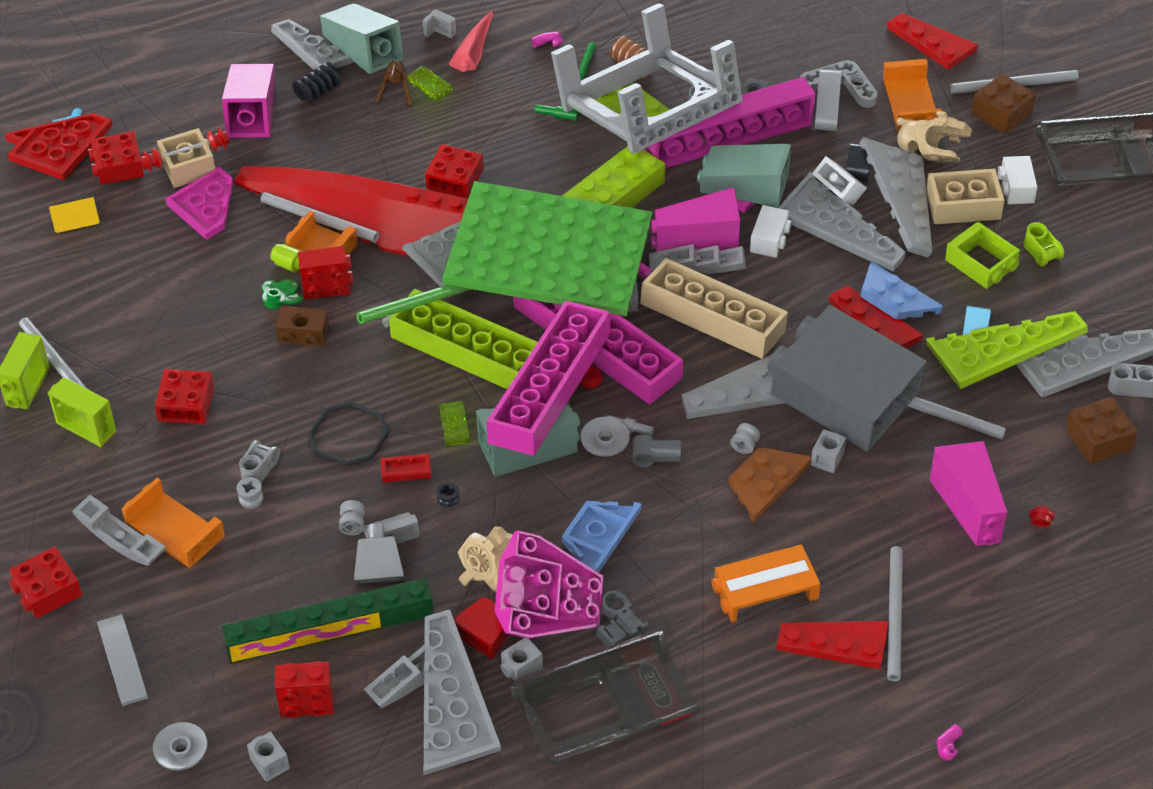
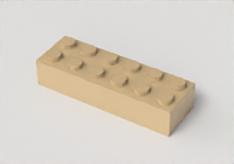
M665 258L642 283L640 304L761 359L765 357L785 333L787 311L670 259Z

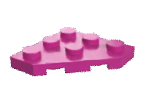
M217 167L165 198L166 205L208 240L225 229L233 190V178L222 168Z

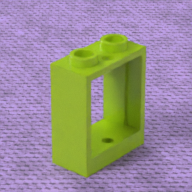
M976 222L947 244L945 260L988 289L994 283H999L1008 272H1013L1018 267L1020 250L980 222ZM979 245L1001 261L989 270L967 255V253Z
M19 332L1 364L0 388L5 405L12 408L29 409L50 369L42 336Z
M63 377L48 391L58 425L99 447H102L117 432L109 400L66 377Z

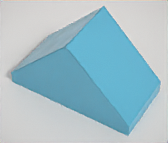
M967 305L963 335L970 334L975 329L988 327L991 309Z

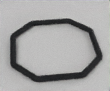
M346 402L324 409L308 432V437L316 455L343 465H352L372 459L388 436L389 430L380 412L353 402ZM350 406L378 416L384 433L369 455L346 461L318 450L313 434L328 412Z

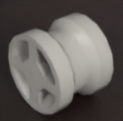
M748 423L740 424L736 434L731 439V446L739 453H752L755 448L754 443H757L760 439L759 430Z
M247 477L240 480L237 484L239 502L243 507L252 509L261 505L264 497L261 482L258 479Z

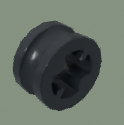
M453 483L441 484L437 488L438 503L444 507L456 505L459 501L458 487Z

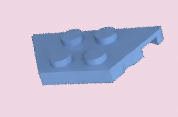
M870 263L860 297L896 320L906 319L907 317H922L923 313L927 311H932L935 315L941 313L943 305L876 263Z
M586 501L562 535V543L577 560L599 573L642 510V504L634 502L633 506H618V502L601 503L599 501Z

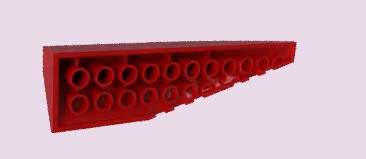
M242 166L234 180L235 185L253 193L263 194L267 192L379 232V239L375 244L378 245V248L406 256L409 255L402 249L403 245L410 242L413 243L426 235H432L445 227L460 222L468 202V198L397 183L309 169ZM361 238L362 241L370 244L371 241Z

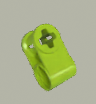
M1035 222L1027 227L1024 247L1034 257L1037 264L1043 267L1053 259L1059 260L1064 257L1062 244L1056 240L1044 224Z

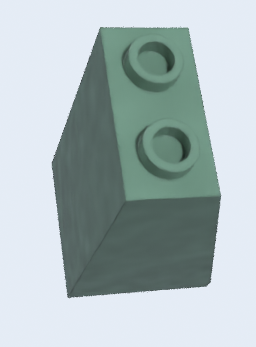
M355 3L320 16L323 36L338 46L343 53L349 55L350 59L367 73L372 74L387 68L388 64L393 60L398 62L404 61L399 21Z
M791 145L711 146L709 154H705L702 167L704 168L703 170L699 169L697 182L700 183V192L712 194L734 188L735 196L738 200L779 208L789 177Z
M568 403L534 456L488 444L487 420L495 408L476 411L478 442L494 477L578 452L577 442L580 441V435L577 426H580V420L576 411L572 412Z

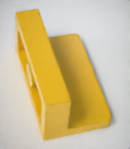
M94 197L49 207L56 233L91 226L100 222Z

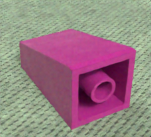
M231 64L222 97L225 130L228 138L270 137L275 93L274 64Z
M734 188L655 210V219L651 220V232L654 233V236L650 237L651 249H655L658 252L694 244L696 250L718 245L720 251L739 247L740 217Z
M984 441L935 447L930 481L976 546L1001 543L1007 510Z

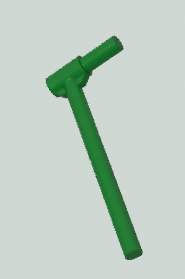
M593 42L588 43L580 64V80H584L594 54L596 44ZM536 104L534 109L535 113L552 115L555 118L577 121L579 112L575 109L568 113L565 112L562 105L550 107Z

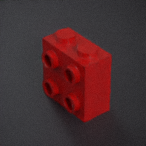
M135 131L91 139L92 149H88L91 162H95L91 164L94 177H99L100 185L144 177Z
M441 144L425 172L426 189L469 198L474 181L477 182L484 170L483 154Z
M344 246L298 252L304 300L350 294L349 285L354 283L352 271H347V269L352 267L350 255H345Z
M164 369L154 405L158 421L206 424L215 388L212 372Z
M56 546L9 569L12 580L8 582L15 595L18 593L21 595L20 602L26 612L31 611L35 619L82 596L78 579Z
M314 661L302 664L286 663L284 665H275V692L280 717L296 718L307 715L324 716L326 714H334V689L329 662Z

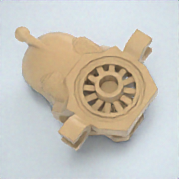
M937 111L938 118L928 121L897 119V124L902 125L897 137L900 149L915 153L919 149L922 156L928 161L943 164L960 162V157L953 151L937 147L941 139L949 136L951 143L960 144L959 137H970L972 129L965 122L948 117L947 113Z
M497 526L492 529L487 537L478 533L471 534L458 551L461 562L466 568V571L459 577V581L464 586H467L471 580L485 581L496 592L499 560L513 534H509L502 527Z

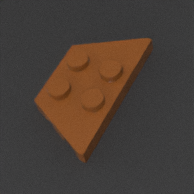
M758 447L729 476L731 488L738 494L742 506L745 505L753 522L811 465L812 457Z

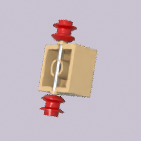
M199 128L158 140V150L153 148L151 154L143 151L144 156L140 157L144 170L148 169L149 172H152V167L157 166L161 169L163 165L173 187L177 188L192 183L214 170V159L209 148L217 152L219 146L227 149L226 144H229V138L226 131L218 128V133L213 134L209 131L207 139H204Z

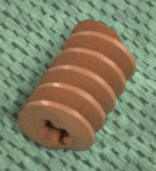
M622 36L611 47L609 56L614 61L620 63L647 49L641 48V45L635 44L627 36Z

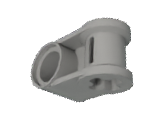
M254 440L239 462L241 479L254 477L262 483L279 459V448L275 446L270 448L262 445L260 441Z

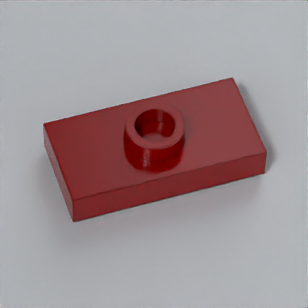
M430 454L380 458L382 483L432 478Z

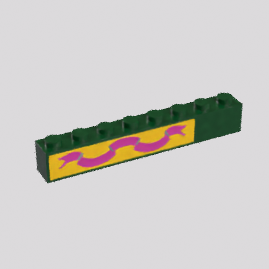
M423 578L224 624L222 629L229 661L232 664L424 619L426 616L434 614L433 602L427 579Z

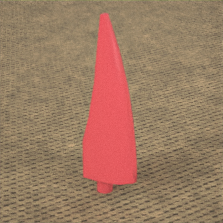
M492 11L480 20L462 41L449 62L451 67L461 72L476 69L482 58L485 38L493 17Z

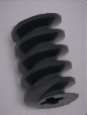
M328 61L326 64L307 73L306 76L294 81L292 86L294 93L300 100L312 103L314 98H320V94L325 95L327 90L332 91L334 86L339 87L340 79L335 66Z

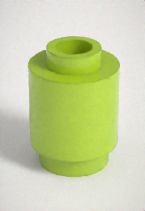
M286 244L274 246L270 257L275 265L294 273L300 270L298 252L300 250Z

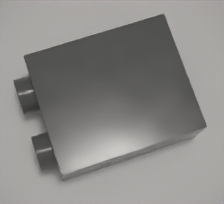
M829 305L817 319L811 315L807 316L797 329L795 334L796 342L790 348L784 345L779 346L772 354L767 369L773 373L772 395L831 431L846 437V440L868 452L921 391L927 361Z

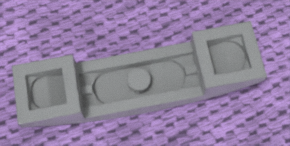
M91 495L73 510V514L93 534L111 548L133 561L149 566L166 550V546L147 533L142 536L110 514L109 507Z
M122 614L98 621L97 625L122 706L148 699Z

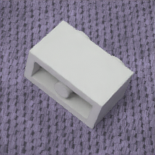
M827 156L812 173L836 195L851 205H854L867 189L838 163Z
M1030 156L1003 157L1002 166L998 167L999 180L1002 179L1001 190L1002 194L1006 195L1007 204L1034 203L1037 184Z
M762 205L751 235L750 252L777 258L779 250H783L785 246V233L789 234L792 221L788 220L789 210Z

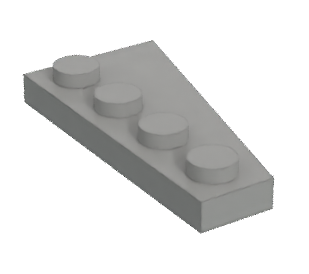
M290 19L272 24L271 32L313 70L326 64L328 61L336 69L354 62L350 59L349 55L340 52L338 46H330L324 43V38L310 35L308 29Z

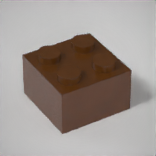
M1002 73L974 94L972 114L1006 134L1033 113L1036 94Z
M1113 396L1070 410L1066 425V431L1089 464L1133 450L1138 430Z

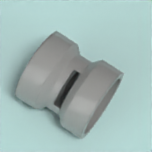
M355 500L343 502L340 506L339 530L346 535L362 533L364 530L363 517L365 516V506L363 503Z

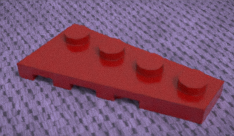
M900 13L887 22V29L948 70L975 53L978 48L976 43L905 13Z
M846 286L829 294L828 301L835 308L900 346L908 348L922 341V333L860 297L859 292L851 287Z
M889 621L781 623L776 650L880 669Z

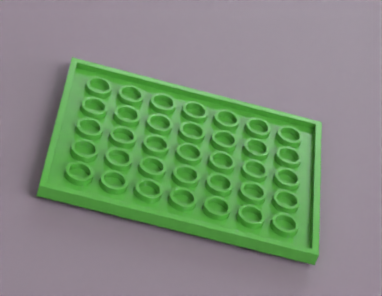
M474 181L442 277V284L559 305L569 301L610 311V314L627 316L653 212Z

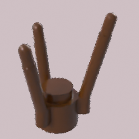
M393 60L387 66V72L384 74V79L375 102L378 103L388 81L391 83L403 81L408 105L412 106L404 66L402 63Z

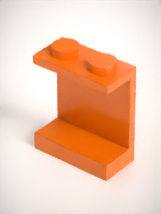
M310 210L305 217L300 219L293 231L287 234L285 242L286 245L300 251L344 246L345 255H350L358 245L357 229L348 225L342 234L319 226L316 224L314 211Z

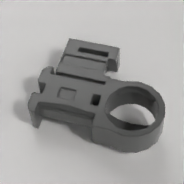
M609 591L603 596L601 611L603 615L609 618L610 624L606 627L604 625L598 627L596 636L610 652L614 650L615 644L625 638L633 640L645 633L648 625L647 621L642 623L631 611L632 604L619 591ZM609 600L618 601L623 608L615 610Z

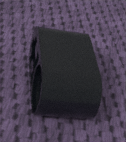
M850 143L846 171L857 180L868 181L870 169L866 159L868 154L865 149L861 148L860 144Z

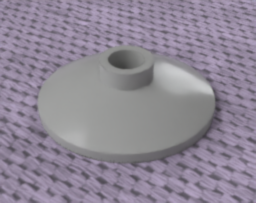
M612 417L595 418L589 421L581 431V442L584 448L597 456L616 455L627 447L630 440L627 426L622 421Z
M188 722L171 724L162 729L154 740L153 753L155 759L160 765L170 770L191 768L204 757L208 746L207 738L203 730L195 724Z

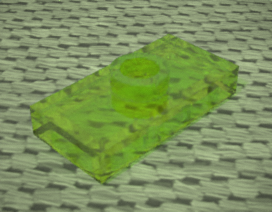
M425 66L408 75V82L436 102L452 92V86Z
M463 401L439 404L446 446L470 443Z

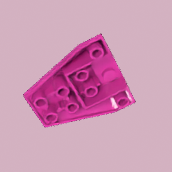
M517 530L512 535L499 560L495 614L506 634L524 638L599 627L603 575L540 535Z

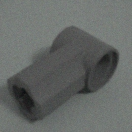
M638 435L632 441L633 463L638 467H649L654 462H680L681 441L654 440L649 435Z

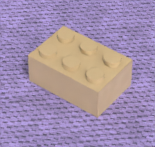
M995 169L928 174L926 193L934 224L1001 220L1004 197Z

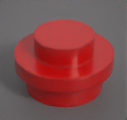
M590 366L580 381V385L585 388L598 387L602 382V374L599 369Z
M1037 506L1029 511L1031 523L1038 527L1050 526L1051 521L1055 517V514L1045 506Z

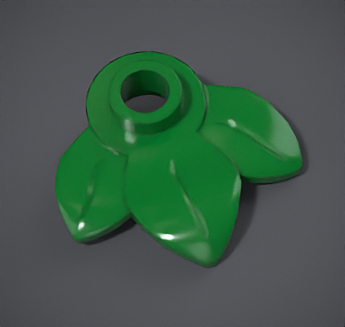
M268 280L261 288L263 292L262 301L269 309H279L283 304L295 305L302 302L304 298L296 294L299 284L294 280H282L279 283L274 280Z

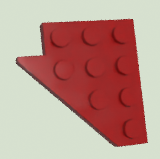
M91 113L6 133V141L16 145L8 153L9 161L65 180L89 153L88 149H92L91 139L103 137L113 126L112 119Z

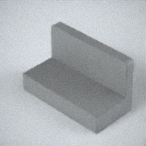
M409 512L372 523L383 524L384 537H395L396 544L420 537L418 520L415 514L411 515ZM368 525L364 526L363 530L366 538H369Z

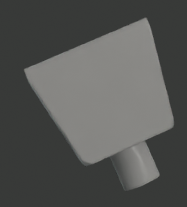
M383 524L368 525L369 538L358 540L354 574L355 583L404 581V573L395 537H384Z

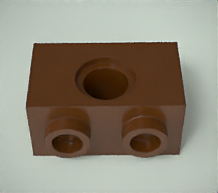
M280 307L276 323L278 343L310 346L325 345L329 328L327 309Z

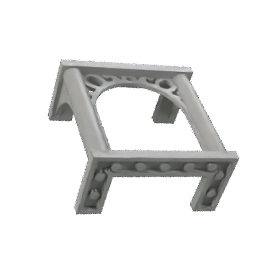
M660 3L641 11L648 50L584 80H580L575 50L572 45L568 44L551 52L563 110L568 113L575 109L627 141L628 150L633 154L743 101L734 42L727 40L710 48L714 71L698 65L671 50L664 5ZM662 68L689 82L695 88V93L688 102L653 117H647L642 87L637 83L618 91L621 108L620 114L596 101V99Z

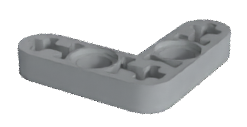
M841 61L805 72L801 75V77L806 79L813 91L816 92L818 91L820 69L842 71L841 84L845 85L860 106L870 108L876 104L877 91L853 61ZM854 82H859V83H862L863 85L856 86V85H853L852 83H854Z

